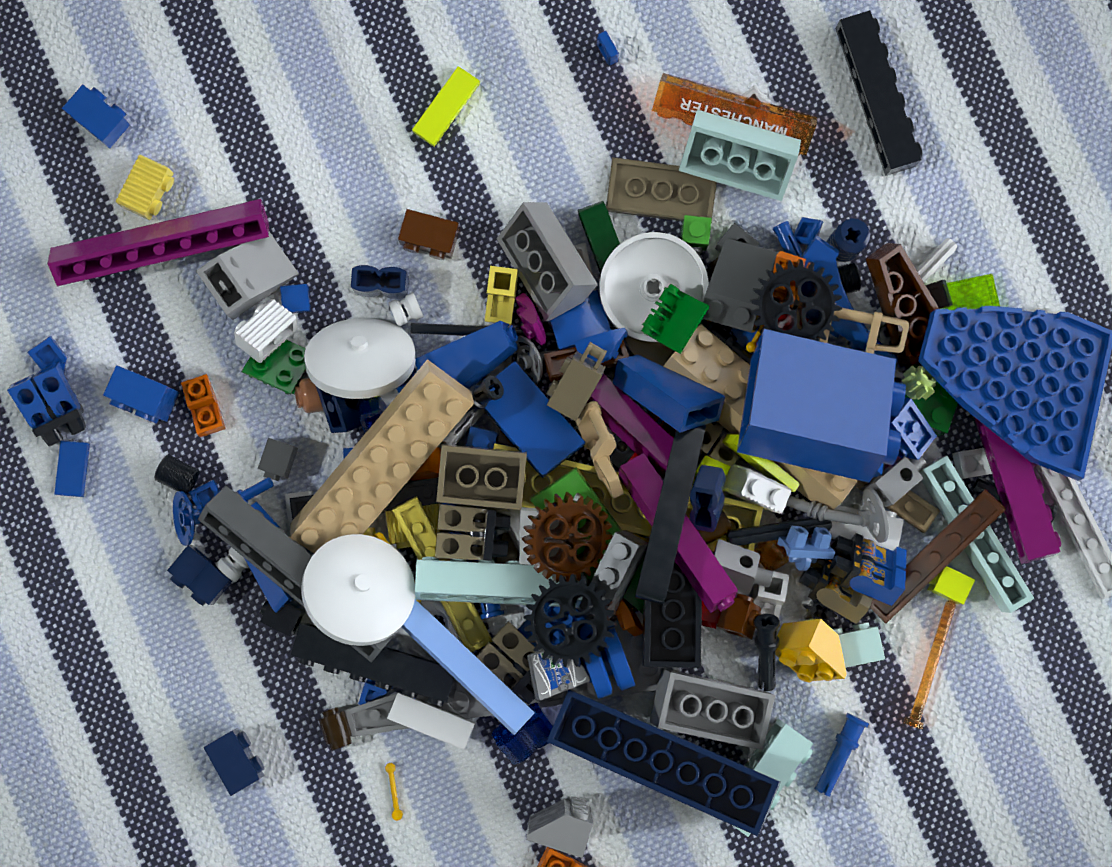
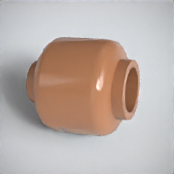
M310 378L302 379L299 382V386L295 387V398L298 408H302L306 413L324 411L315 384Z

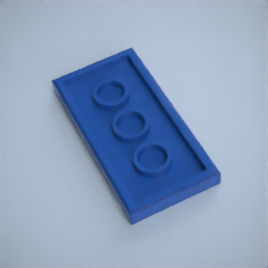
M513 362L495 376L501 382L504 394L498 400L489 401L483 409L519 451L527 452L526 460L542 478L585 445V441L560 412L547 406L549 401L516 362Z

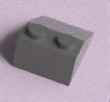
M726 238L703 303L710 307L702 319L751 333L756 332L758 326H755L754 322L760 317L752 315L750 311L758 308V305L752 304L750 300L758 298L759 295L753 291V288H762L763 285L758 279L767 280L769 278L766 270L768 269L773 272L776 255L779 252Z

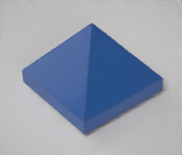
M802 217L794 232L797 242L809 245L815 235L819 236L823 221Z

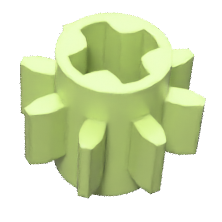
M911 366L903 373L905 378L902 379V384L906 386L905 394L912 399L917 398L918 400L923 397L926 400L935 392L933 387L936 386V379L923 366H918L917 368Z

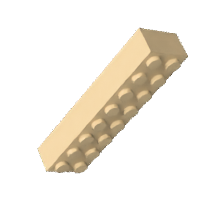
M700 324L681 354L675 351L663 367L723 394L725 401L717 422L731 434H740L750 365ZM773 461L799 482L800 485L797 490L811 502L815 501L816 505L821 503L822 507L826 505L831 510H834L843 502L858 482L856 479Z
M427 359L290 523V538L315 554L321 546L337 537L351 534L363 535L472 407L474 401L471 391Z

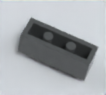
M627 530L614 533L590 582L591 584L595 581L598 584L595 592L602 589L606 591L605 596L602 598L603 600H612L613 603L607 607V610L617 611L647 550L648 542ZM583 597L579 607L585 610L588 606V600L586 597Z

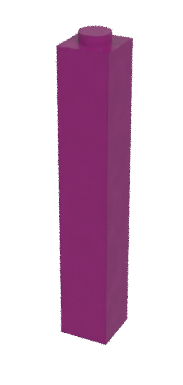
M603 374L587 403L592 401L598 402L605 425L637 455L644 453L656 472L664 479L674 438Z
M643 453L621 465L618 478L652 526L663 480ZM685 514L675 561L709 612L711 613L717 609L723 611L735 602L733 599L738 589Z

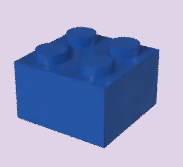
M116 365L103 396L111 399L110 405L130 413L136 409L134 415L157 424L159 419L168 421L180 392Z

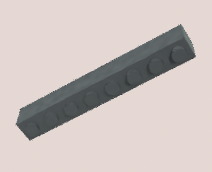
M225 486L205 505L198 520L304 607L301 593L302 578L312 556L303 546L298 545L289 538L281 528L276 527L267 520L259 510L254 509L244 501L237 492ZM395 634L384 641L372 645L351 646L372 662Z

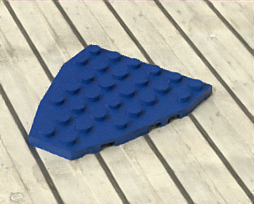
M981 306L979 309L963 307L956 308L955 310L935 309L931 312L918 362L966 411L1028 461L1077 481L1084 479L1112 350V330L1069 312L1061 311L1053 314L1045 313V310L1029 312L1022 311V308Z

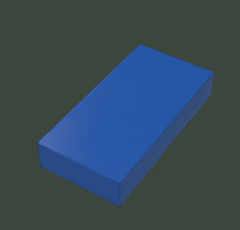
M60 441L54 495L84 497L90 449L89 443Z

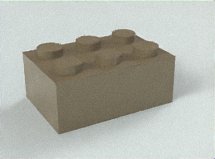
M443 444L441 448L436 502L521 510L527 452Z

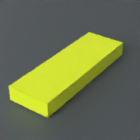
M458 66L412 129L413 133L435 147L480 85V81Z
M727 434L722 442L757 471L791 489V492L797 490L800 485L799 482L772 460L738 453L739 434Z

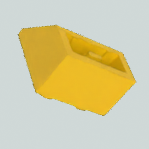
M822 619L782 624L777 635L780 645L775 650V655L782 664L790 667L797 673V677L800 680L810 683L812 681L845 679L847 673L839 635Z

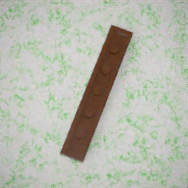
M984 489L906 564V569L904 570L906 571L905 591L891 606L873 598L870 609L886 624L999 517L1006 508Z

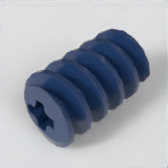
M855 218L846 219L838 225L827 240L829 244L839 250L836 261L848 262L857 257L869 243L870 231L863 221Z

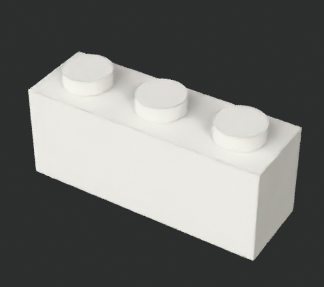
M842 502L834 510L858 514V511L862 510V505L854 504L853 508L843 506ZM885 510L889 535L887 541L883 543L877 542L868 528L861 525L831 521L832 528L829 532L832 534L831 539L834 540L838 535L851 540L855 533L864 536L863 539H870L876 545L894 551L896 547H899L904 519L896 518L897 513ZM879 523L877 524V528H876V532H877L878 534H879Z

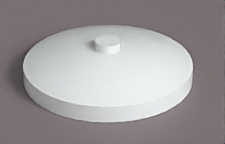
M660 232L638 234L622 242L606 260L599 281L601 304L607 317L616 328H626L628 336L634 339L658 342L641 331L644 327L641 324L645 322L649 314L654 315L650 311L651 308L655 310L659 308L655 302L662 303L659 297L663 293L664 287L668 288L669 284H672L679 288L680 291L703 302L709 285L707 272L697 252L680 238Z
M374 318L347 319L325 327L309 341L304 355L308 377L319 389L334 396L350 399L376 397L396 389L410 377L416 361L415 347L411 337L397 325Z
M351 534L332 539L315 552L304 571L301 593L308 616L324 634L341 643L365 646L386 640L402 627L414 605L415 582L408 563L394 547L376 537Z

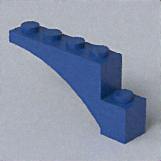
M815 235L801 255V258L806 259L804 267L806 268L807 264L812 261L814 262L813 271L820 266L825 268L822 277L831 274L833 277L829 285L835 283L839 285L833 291V294H840L842 296L840 300L835 301L836 305L854 310L841 282L836 262L839 250ZM814 286L811 288V290L806 296L810 295L814 291ZM811 309L806 313L805 317L815 322L819 317V312L817 309ZM845 319L832 321L831 326L834 328V331H830L831 335L837 338L840 335L849 340L847 344L854 350H866L870 331L864 323ZM877 339L876 344L884 345ZM874 350V354L896 359L897 363L898 357L894 352Z

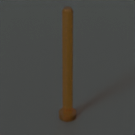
M951 600L945 603L910 718L905 717L903 722L906 725L921 730L924 723L920 722L956 608V603Z

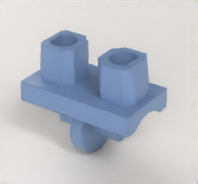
M791 526L787 537H779L777 544L785 548L789 562H795V566L799 571H807L811 563H816L817 559L834 558L835 551L830 547L832 534L826 528H814L812 537L807 538L809 532L805 528Z

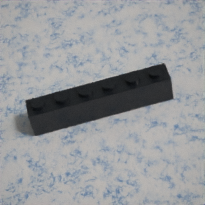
M870 10L840 19L835 29L885 176L916 167L921 161L922 148L919 142H915L912 133L914 132L913 122L910 117L906 116L904 96L902 92L897 90L895 84L897 82L896 72L893 67L889 66L886 44L884 42L881 43L878 34L880 33L878 20L873 18Z
M300 623L291 651V656L298 657V663L314 667V663L324 665V671L339 674L341 670L350 673V679L365 682L367 678L376 681V687L391 690L392 686L402 689V695L417 698L418 694L428 697L427 702L438 706H443L444 702L449 703L453 701L458 681L438 662L392 648L384 647L376 658L370 662L351 645L328 637L315 625L309 623Z

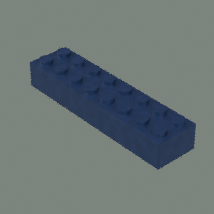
M568 690L547 739L548 743L757 837L761 833L781 781L572 690Z

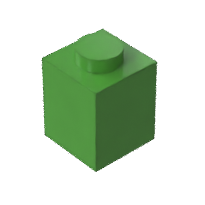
M685 215L682 221L680 239L691 247H701L703 251H706L709 245L712 218Z

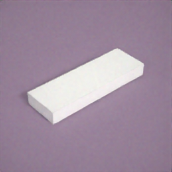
M400 692L397 693L387 718L465 750L475 725L472 721L418 699L402 695Z

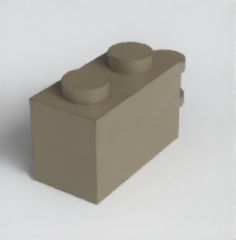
M589 342L583 354L576 351L572 359L567 357L559 370L563 373V376L559 382L554 380L546 393L551 396L547 406L576 421L603 375L605 367L601 365V362L607 351ZM590 354L591 356L597 358V361L595 362L594 360L588 358L587 355Z

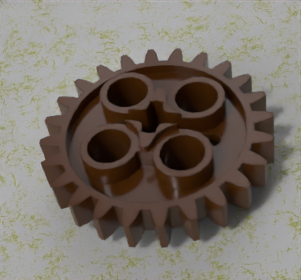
M566 492L562 500L558 494H554L553 503L546 498L544 499V509L535 506L538 513L537 516L528 515V518L532 521V526L527 525L523 527L529 533V535L522 537L523 542L528 544V546L523 548V551L530 555L527 561L534 565L535 571L537 573L542 572V575L547 580L552 576V579L558 583L559 576L563 575L567 582H569L571 574H574L577 580L580 581L582 572L591 576L590 567L598 568L597 560L603 558L604 554L602 552L607 550L609 546L606 540L613 537L610 532L606 531L612 527V524L605 521L608 518V514L601 511L602 507L597 502L593 504L594 500L589 496L583 499L580 493H576L573 499L572 495ZM586 518L584 526L577 528L578 522ZM559 520L557 528L550 530L551 523ZM585 545L583 553L576 555L578 548ZM559 547L557 554L549 557L550 551L553 548Z

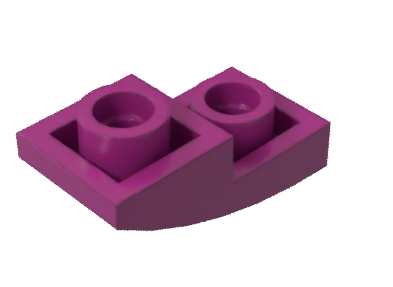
M525 293L520 294L515 300L519 307L517 313L523 322L521 329L529 340L533 338L540 345L546 343L545 330L535 306Z

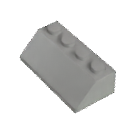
M523 202L497 237V240L514 269H518L520 279L545 321H550L583 303L598 284L548 203Z
M571 796L570 800L564 798L529 817L526 840L583 858L593 827L591 807L586 805L587 801Z

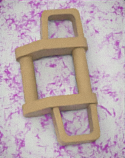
M797 308V328L801 329L802 326L800 325V316ZM846 308L834 311V315L840 319L871 325L865 352L874 354V350L900 353L904 350L909 329L908 321L882 315L883 313L875 311L874 314ZM881 321L902 326L903 331L900 343L897 346L876 344ZM827 329L824 331L826 340L819 336L816 338L819 339V342L827 343L830 331Z
M592 401L584 406L576 423L581 438L585 441L584 446L590 450L599 480L605 484L612 498H616L624 494L618 475L609 457L617 445L613 435L609 434L604 423L598 402Z

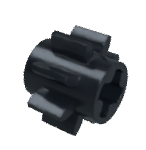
M818 599L812 600L809 604L802 605L805 609H808V613L803 616L805 620L811 618L814 620L822 619L829 626L828 620L830 617H837L830 608L823 605ZM819 604L822 607H826L823 609L824 615L819 616L817 613L813 614L817 611L815 606Z

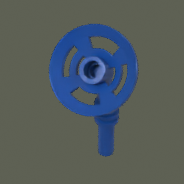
M268 477L244 491L238 490L237 493L248 503V500L274 487V483ZM178 491L173 499V521L179 541L182 545L188 546L192 543L195 525L200 524L198 518L203 509H193L187 495L183 491Z

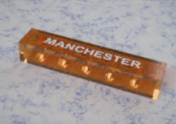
M666 73L662 74L652 111L657 112V115L667 119L672 117L678 118L690 126L693 124L696 111L701 110L801 140L798 156L800 154L807 155L817 124V117Z

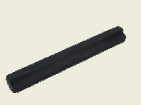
M812 517L727 531L726 540L737 546L778 540L781 536L787 537L791 526H801L810 535L813 534L816 527H824L830 531L832 522L829 520L819 521V517L817 519Z

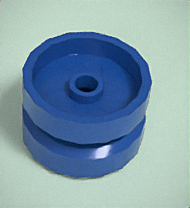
M615 628L608 630L614 635V638H605L604 641L609 645V648H604V650L600 651L601 657L592 653L590 655L591 664L587 663L583 658L581 659L584 669L589 676V683H593L598 699L612 694L613 689L609 676H614L617 687L621 690L635 686Z

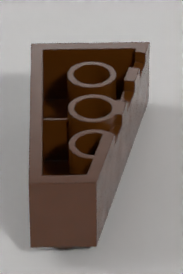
M886 243L865 259L883 315L909 322L904 350L900 353H894L897 354L898 363L913 366L919 360L930 313L935 309H939L903 246L901 244ZM885 322L892 346H897L900 343L903 328L900 325Z

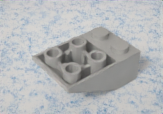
M270 232L269 237L242 243L218 255L196 270L223 311L232 320L299 275Z

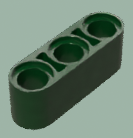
M604 201L578 209V215L600 275L606 260L614 249L620 245Z

